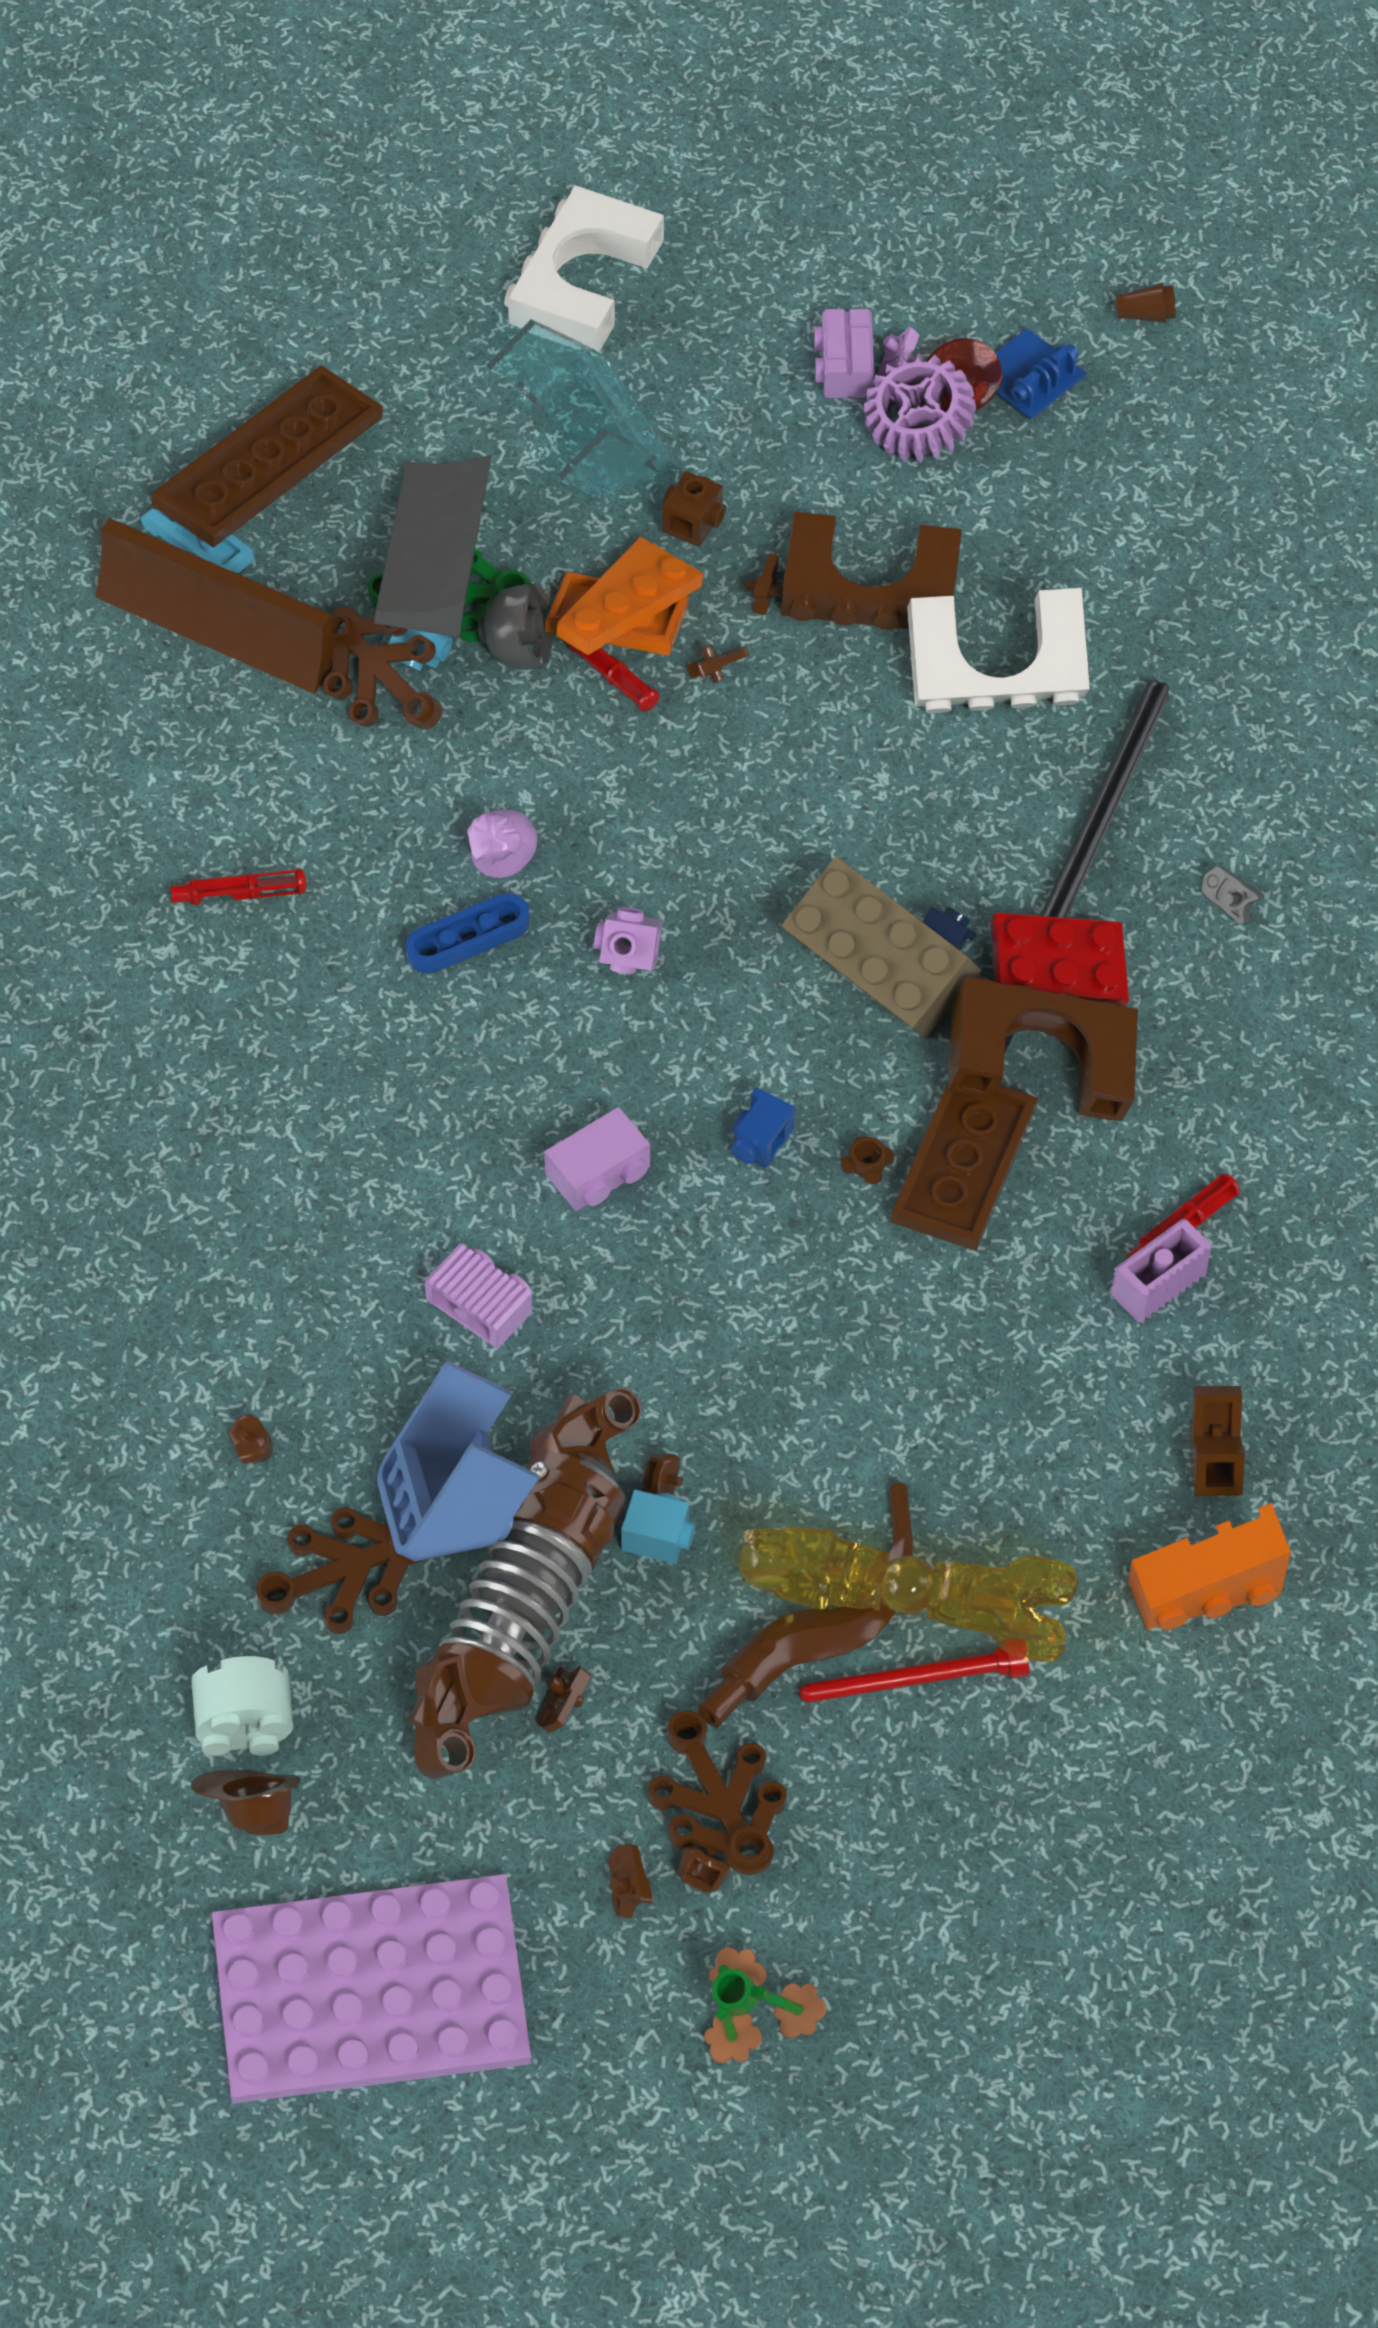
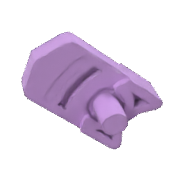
M909 326L899 336L894 334L887 336L883 341V345H885L883 352L885 355L877 375L887 376L885 372L887 364L894 368L900 367L901 357L905 358L908 363H912L915 357L911 353L916 347L920 334Z

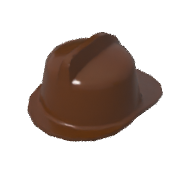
M244 1769L218 1770L197 1776L191 1781V1789L196 1794L219 1799L229 1823L236 1829L255 1835L282 1834L288 1829L291 1788L298 1785L301 1779L296 1775H274Z

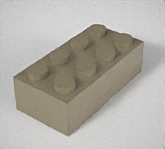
M837 856L834 857L781 925L799 942L924 1039H927L953 1007V1000L964 977L976 978L981 971L969 957Z

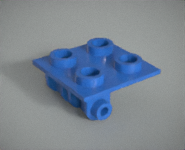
M1026 328L971 371L970 375L1031 420L1083 379L1087 373L1076 365V358L1079 357V352L1074 345H1060L1054 349Z

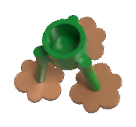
M726 1947L719 1951L716 1957L718 1966L710 1970L709 1978L713 1982V1998L720 2007L713 2019L714 2028L708 2029L704 2034L705 2042L711 2046L710 2054L712 2059L718 2063L729 2062L732 2058L737 2062H744L749 2058V2050L759 2047L762 2042V2034L757 2027L752 2026L753 2020L747 2014L754 2009L758 2001H764L776 2006L774 2016L781 2021L780 2032L784 2037L793 2039L799 2036L800 2033L806 2036L813 2034L816 2029V2021L822 2019L826 2013V2003L823 1999L817 1997L816 1987L812 1984H805L802 1987L797 1984H789L783 1989L781 1996L761 1986L766 1981L767 1972L763 1965L755 1963L756 1955L752 1950L743 1949L738 1952L733 1948Z

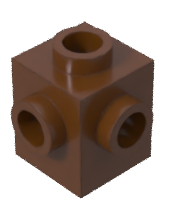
M685 471L676 485L671 484L664 495L662 532L700 547L712 527L718 528L724 519L726 505L723 504V485L715 483L708 477H700Z

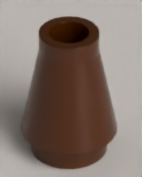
M1162 282L1126 294H1117L1118 319L1127 318L1166 323V319L1176 318L1174 285L1164 286Z

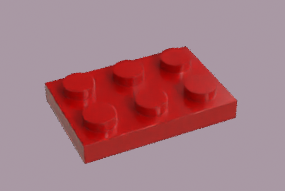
M996 912L993 915L990 925L996 983L1017 987L1030 986L1039 991L1060 995L1072 994L1081 999L1102 1003L1115 1002L1124 1007L1129 1002L1122 922Z

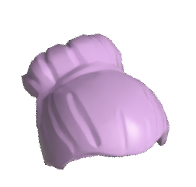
M499 809L483 813L480 817L475 818L467 829L474 866L487 876L502 878L519 872L531 860L536 851L538 840L536 828L523 813L515 810Z

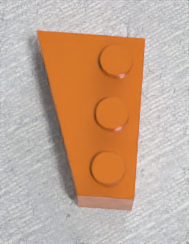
M1272 1503L1258 1508L1261 1517L1233 1528L1230 1520L1216 1525L1219 1534L1193 1545L1190 1544L1187 1537L1131 1561L1128 1582L1146 1630L1159 1626L1163 1630L1175 1629L1183 1625L1189 1618L1204 1614L1208 1618H1217L1227 1614L1235 1606L1251 1603L1252 1606H1262L1272 1602L1278 1595H1281L1291 1550Z

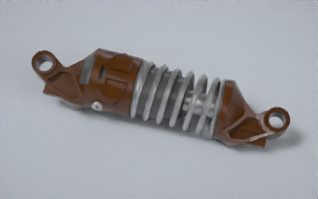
M616 1388L587 1401H584L576 1394L567 1396L557 1419L544 1426L529 1441L531 1460L527 1469L537 1473L539 1479L515 1514L513 1526L508 1536L503 1541H497L494 1545L488 1547L492 1560L483 1561L478 1565L483 1579L474 1580L469 1584L470 1592L474 1599H467L459 1604L464 1618L456 1619L450 1623L454 1638L442 1641L433 1658L416 1669L415 1687L418 1700L408 1722L416 1727L414 1740L415 1763L424 1776L431 1779H440L461 1773L470 1768L476 1755L475 1744L470 1736L468 1727L471 1720L522 1710L529 1705L535 1691V1684L541 1679L540 1667L550 1660L549 1647H552L560 1640L559 1627H562L569 1621L568 1608H571L579 1601L578 1589L588 1582V1576L595 1568L605 1545L612 1541L614 1526L625 1505V1494L615 1478L606 1448V1441L635 1426L640 1420L641 1404L638 1397L631 1390ZM608 1406L612 1408L615 1420L610 1416ZM484 1587L480 1594L478 1588ZM480 1607L485 1609L490 1616L488 1623L479 1621L470 1613L468 1608ZM561 1613V1616L555 1621V1615ZM460 1626L471 1627L480 1631L482 1635L479 1640L466 1638L458 1628ZM551 1629V1636L545 1640L541 1632ZM525 1634H530L536 1641L522 1639ZM528 1649H542V1655L536 1660ZM516 1652H519L527 1661L516 1660L514 1658ZM532 1668V1675L529 1673L527 1669ZM442 1744L449 1753L448 1763L444 1761L441 1754Z

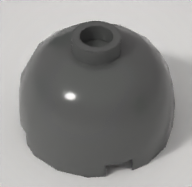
M537 583L506 588L494 595L487 606L484 618H481L479 621V636L482 643H487L490 653L501 664L512 669L529 670L544 668L540 662L541 657L544 664L549 663L554 633L545 632L546 621L542 608L550 607L544 589Z

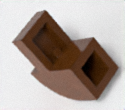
M1193 1386L1192 1419L1189 1421V1444L1192 1482L1196 1496H1243L1245 1453L1240 1436L1242 1414L1241 1386Z

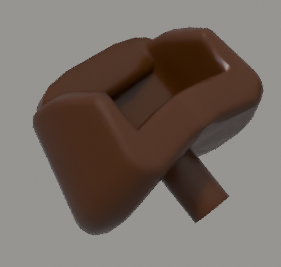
M251 1414L239 1417L229 1429V1434L240 1461L248 1465L268 1460L272 1455L273 1445L271 1437L260 1420Z
M650 1454L643 1475L642 1484L644 1487H642V1491L655 1495L658 1493L673 1495L675 1486H681L683 1482L682 1477H678L680 1458L675 1454Z
M686 1846L682 1850L678 1875L687 1885L702 1892L710 1893L716 1892L730 1874L731 1868L728 1863L714 1859L716 1853L714 1850L707 1848L704 1853L693 1846Z

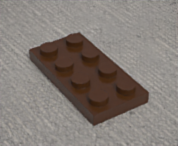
M947 1083L892 1211L891 1223L977 1251L1037 1108L1038 1097L998 1085L992 1098L948 1091Z

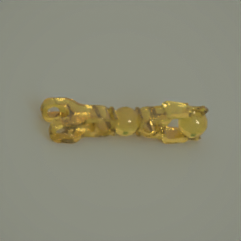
M785 1527L777 1530L760 1528L745 1530L743 1535L744 1543L738 1552V1566L742 1574V1580L757 1589L772 1592L778 1598L813 1609H825L827 1605L858 1609L872 1607L874 1610L880 1611L882 1601L890 1610L901 1615H917L927 1609L928 1620L936 1619L946 1625L988 1633L995 1638L1003 1651L1012 1657L1052 1662L1057 1660L1065 1650L1066 1635L1060 1622L1034 1611L1039 1606H1064L1075 1596L1079 1577L1073 1566L1065 1562L1029 1555L1014 1560L1011 1564L1002 1568L963 1562L943 1563V1561L937 1560L935 1569H933L926 1560L914 1555L899 1556L889 1561L890 1551L884 1550L881 1552L875 1547L839 1539L835 1532L828 1529Z

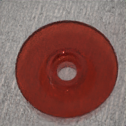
M961 338L946 342L934 350L926 360L928 362L936 355L940 359L941 365L950 360L954 364L955 371L962 370L966 375V379L971 380L969 385H972L976 411L987 405L999 390L1002 380L1001 363L994 350L979 340ZM946 394L941 398L942 404L940 405L941 410L944 412L948 411L952 401Z

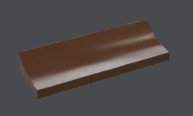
M111 518L101 528L102 552L96 598L313 694L316 693L327 675L331 672L332 657L334 655L331 614Z

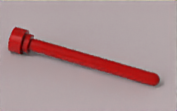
M1023 1638L1003 1641V1646L995 1647L994 1653L807 1683L799 1689V1697L802 1701L810 1703L997 1671L999 1676L1009 1675V1679L1026 1677L1030 1674L1028 1655Z

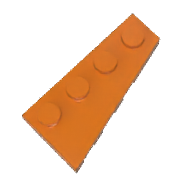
M640 536L557 622L556 636L589 655L701 588L703 573Z

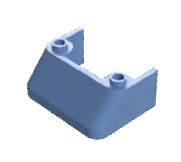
M447 1360L385 1455L377 1475V1484L395 1551L397 1554L415 1562L489 1547L497 1541H503L512 1529L515 1514L539 1479L537 1473L493 1453V1450L489 1448L490 1439L488 1431L512 1396L511 1392Z

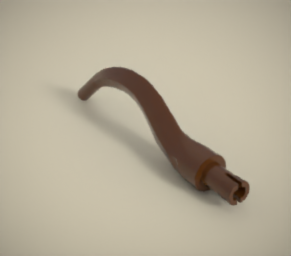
M895 1483L889 1487L893 1543L888 1560L873 1586L863 1597L849 1605L833 1609L792 1612L777 1618L753 1635L721 1668V1675L724 1680L698 1706V1713L704 1718L706 1723L718 1728L745 1699L756 1701L786 1669L798 1664L844 1655L856 1650L873 1640L890 1622L901 1603L912 1567L913 1537L906 1484Z

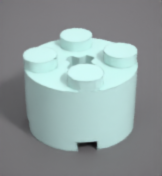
M241 1656L220 1660L221 1669L208 1673L207 1665L195 1672L191 1680L196 1738L202 1743V1752L204 1754L217 1756L226 1754L230 1750L249 1748L251 1754L263 1756L273 1754L279 1750L278 1742L285 1739L293 1730L289 1674L284 1666L279 1671L275 1669V1661L272 1659Z

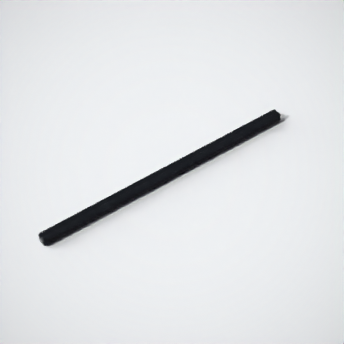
M1152 679L1147 683L1040 916L1068 917L1168 698L1169 686L1165 682ZM1014 1033L1005 1038V1052Z

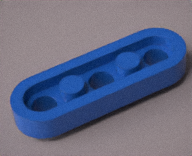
M500 894L413 931L407 938V961L418 972L434 973L522 936L529 927L528 904L518 895ZM504 918H512L515 920L508 924H504L501 922V920ZM466 934L475 936V938L468 941L463 940L461 937ZM425 951H432L436 953L432 956L421 955Z

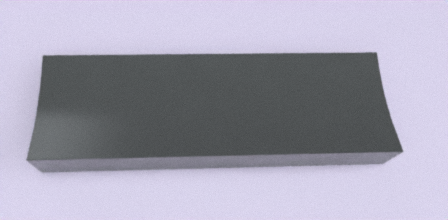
M491 455L453 463L432 464L406 461L376 606L375 624L453 637L460 636L486 495Z

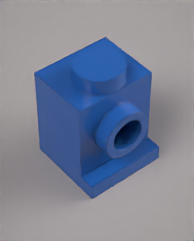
M756 1087L751 1093L750 1111L743 1110L733 1126L732 1133L736 1135L735 1142L731 1146L733 1155L744 1163L752 1164L754 1162L767 1168L794 1130L795 1107Z

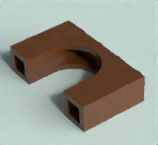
M794 512L782 591V616H790L799 621L811 619L828 620L840 625H852L854 623L876 625L884 630L895 628L909 629L907 607L911 598L955 595L962 529L920 525L916 558L909 573L893 584L881 587H868L849 581L838 572L833 564L836 516Z
M964 977L953 1000L948 1091L992 1098L1004 1074L1005 1038L1020 1031H1040L1062 1041L1072 1051L1078 1062L1080 1070L1078 1115L1123 1121L1135 1098L1138 1009L1124 1007L1115 1002L1102 1003L1081 999L1072 994L1060 995L1039 991L1030 986L1017 987L996 983L987 978Z

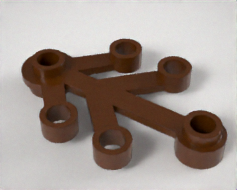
M340 607L330 612L334 655L332 657V673L327 675L323 683L326 694L337 700H344L352 693L353 683L348 677L350 653L352 651L359 658L358 699L352 703L349 709V716L353 722L363 727H370L377 721L379 710L375 705L376 678H378L404 705V717L410 724L423 730L434 727L442 715L440 702L425 692L417 693L389 663L416 661L420 664H426L435 656V644L423 635H415L408 643L371 646L363 636L387 632L394 637H400L408 629L399 627L391 629V626L375 624V617L361 618L356 611L348 607ZM345 622L343 631L338 633L340 625ZM425 643L424 652L417 656V648ZM342 680L341 689L334 692L336 682ZM422 702L423 708L421 712L415 715L417 706ZM364 707H368V714L365 718L360 719L361 710Z
M340 1508L332 1515L331 1523L334 1534L342 1539H349L359 1535L378 1544L361 1549L316 1534L311 1527L306 1525L292 1528L288 1534V1546L294 1555L303 1557L313 1553L334 1560V1562L292 1579L283 1572L265 1574L260 1578L256 1587L258 1603L264 1611L270 1614H282L294 1605L296 1598L345 1579L335 1602L325 1610L324 1617L329 1631L335 1634L346 1633L353 1626V1609L371 1568L388 1562L380 1585L372 1588L369 1593V1607L373 1613L379 1616L390 1615L396 1610L398 1604L396 1600L397 1590L408 1565L421 1561L415 1562L396 1553L389 1525L359 1516L351 1508ZM343 1518H350L354 1521L353 1526L350 1528H341L337 1523ZM298 1536H307L311 1539L305 1546H298L294 1543ZM273 1592H282L285 1595V1598L280 1601H270L268 1599L269 1595ZM380 1595H388L392 1599L389 1604L383 1606L376 1604L374 1600ZM335 1613H344L348 1616L346 1621L339 1624L332 1622L330 1619Z
M693 1711L676 1713L668 1724V1742L675 1751L686 1755L706 1794L678 1785L668 1776H658L649 1784V1803L659 1810H667L676 1805L720 1820L727 1833L698 1825L697 1821L689 1815H678L670 1822L669 1841L673 1846L680 1849L696 1844L723 1853L728 1865L741 1874L754 1875L763 1872L771 1864L774 1853L773 1844L768 1838L767 1833L774 1816L781 1813L786 1806L787 1791L782 1784L775 1781L762 1784L758 1789V1808L749 1826L746 1825L739 1811L754 1776L759 1775L764 1770L765 1750L755 1743L742 1745L737 1751L736 1769L727 1788L704 1746L707 1733V1724L704 1718ZM683 1733H690L695 1738L686 1740L678 1736ZM755 1755L759 1758V1761L750 1764L745 1762L743 1757ZM659 1789H666L671 1794L666 1797H661L657 1795L655 1791ZM773 1794L778 1796L780 1800L769 1802L764 1799V1796ZM687 1828L692 1833L682 1836L677 1834L676 1830ZM744 1850L754 1851L757 1855L745 1856L741 1854V1852Z

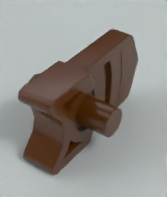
M769 554L763 574L758 577L757 581L751 579L747 581L746 590L754 592L753 595L755 596L754 613L766 615L772 596L782 598L783 586L774 585L779 564V557L776 554Z
M711 644L701 648L704 658L686 666L691 678L698 676L703 678L711 675L713 683L724 680L721 671L723 666L749 656L747 646H742L716 656Z
M560 1666L555 1675H551L546 1682L550 1692L536 1719V1723L549 1733L561 1728L573 1706L578 1708L583 1704L584 1697L582 1694L591 1678V1674L581 1666H578L572 1672H568Z
M632 1844L618 1845L608 1860L612 1879L610 1888L613 1890L612 1896L616 1915L623 1918H632L637 1905L641 1902L652 1904L653 1897L649 1880L645 1877L638 1846Z

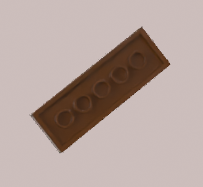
M321 365L152 492V506L214 548L381 420L383 406Z

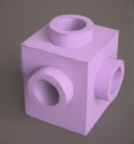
M619 907L617 912H610L605 919V923H598L596 928L594 949L601 950L599 963L610 964V970L625 974L636 973V969L652 971L658 960L663 920L644 917L643 910L630 907ZM623 937L629 939L631 943H627Z

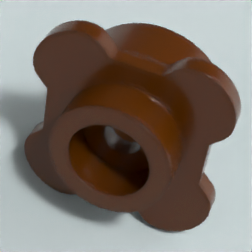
M859 1137L853 1141L850 1155L842 1158L841 1168L847 1174L855 1173L863 1177L867 1184H877L882 1180V1171L886 1165L893 1163L894 1153L876 1138ZM865 1158H870L872 1161L870 1163H865L863 1160Z

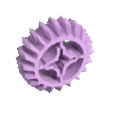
M918 353L915 362L908 363L905 358L901 357L900 367L894 368L887 364L885 369L886 377L875 375L873 381L875 387L867 388L866 397L868 402L864 403L863 408L867 418L865 423L868 432H871L874 442L878 447L884 445L885 452L889 456L898 452L900 459L905 462L914 454L916 460L922 463L925 454L930 453L938 460L940 456L939 450L943 448L953 453L955 447L953 440L965 442V429L973 428L974 420L972 415L976 411V404L973 399L974 392L972 385H969V382H967L966 375L962 370L955 371L954 364L950 360L941 365L940 359L934 355L928 362H924L923 357ZM944 394L948 395L952 400L947 412L942 411L940 407L942 404L941 398ZM893 404L899 407V418L895 423L888 418Z

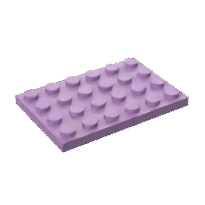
M506 1874L212 1912L232 2104L531 2064Z

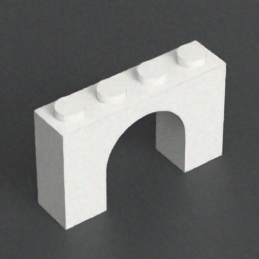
M575 185L567 200L562 199L559 202L555 213V220L551 227L543 229L535 254L533 256L528 255L525 259L521 277L517 284L512 283L507 290L504 305L508 307L509 324L598 354L615 326L614 300L567 283L559 276L557 271L570 259L584 254H604L648 269L664 241V215Z
M1082 588L1038 591L1034 599L1038 640L1036 658L1024 671L1014 676L1003 678L987 676L976 671L962 656L957 642L954 596L911 598L907 610L915 707H926V713L935 714L949 712L952 710L951 705L968 704V708L971 711H983L993 709L994 702L1011 701L1012 708L1033 707L1037 705V700L1053 699L1054 705L1058 706L1079 703V697H1085L1090 690Z

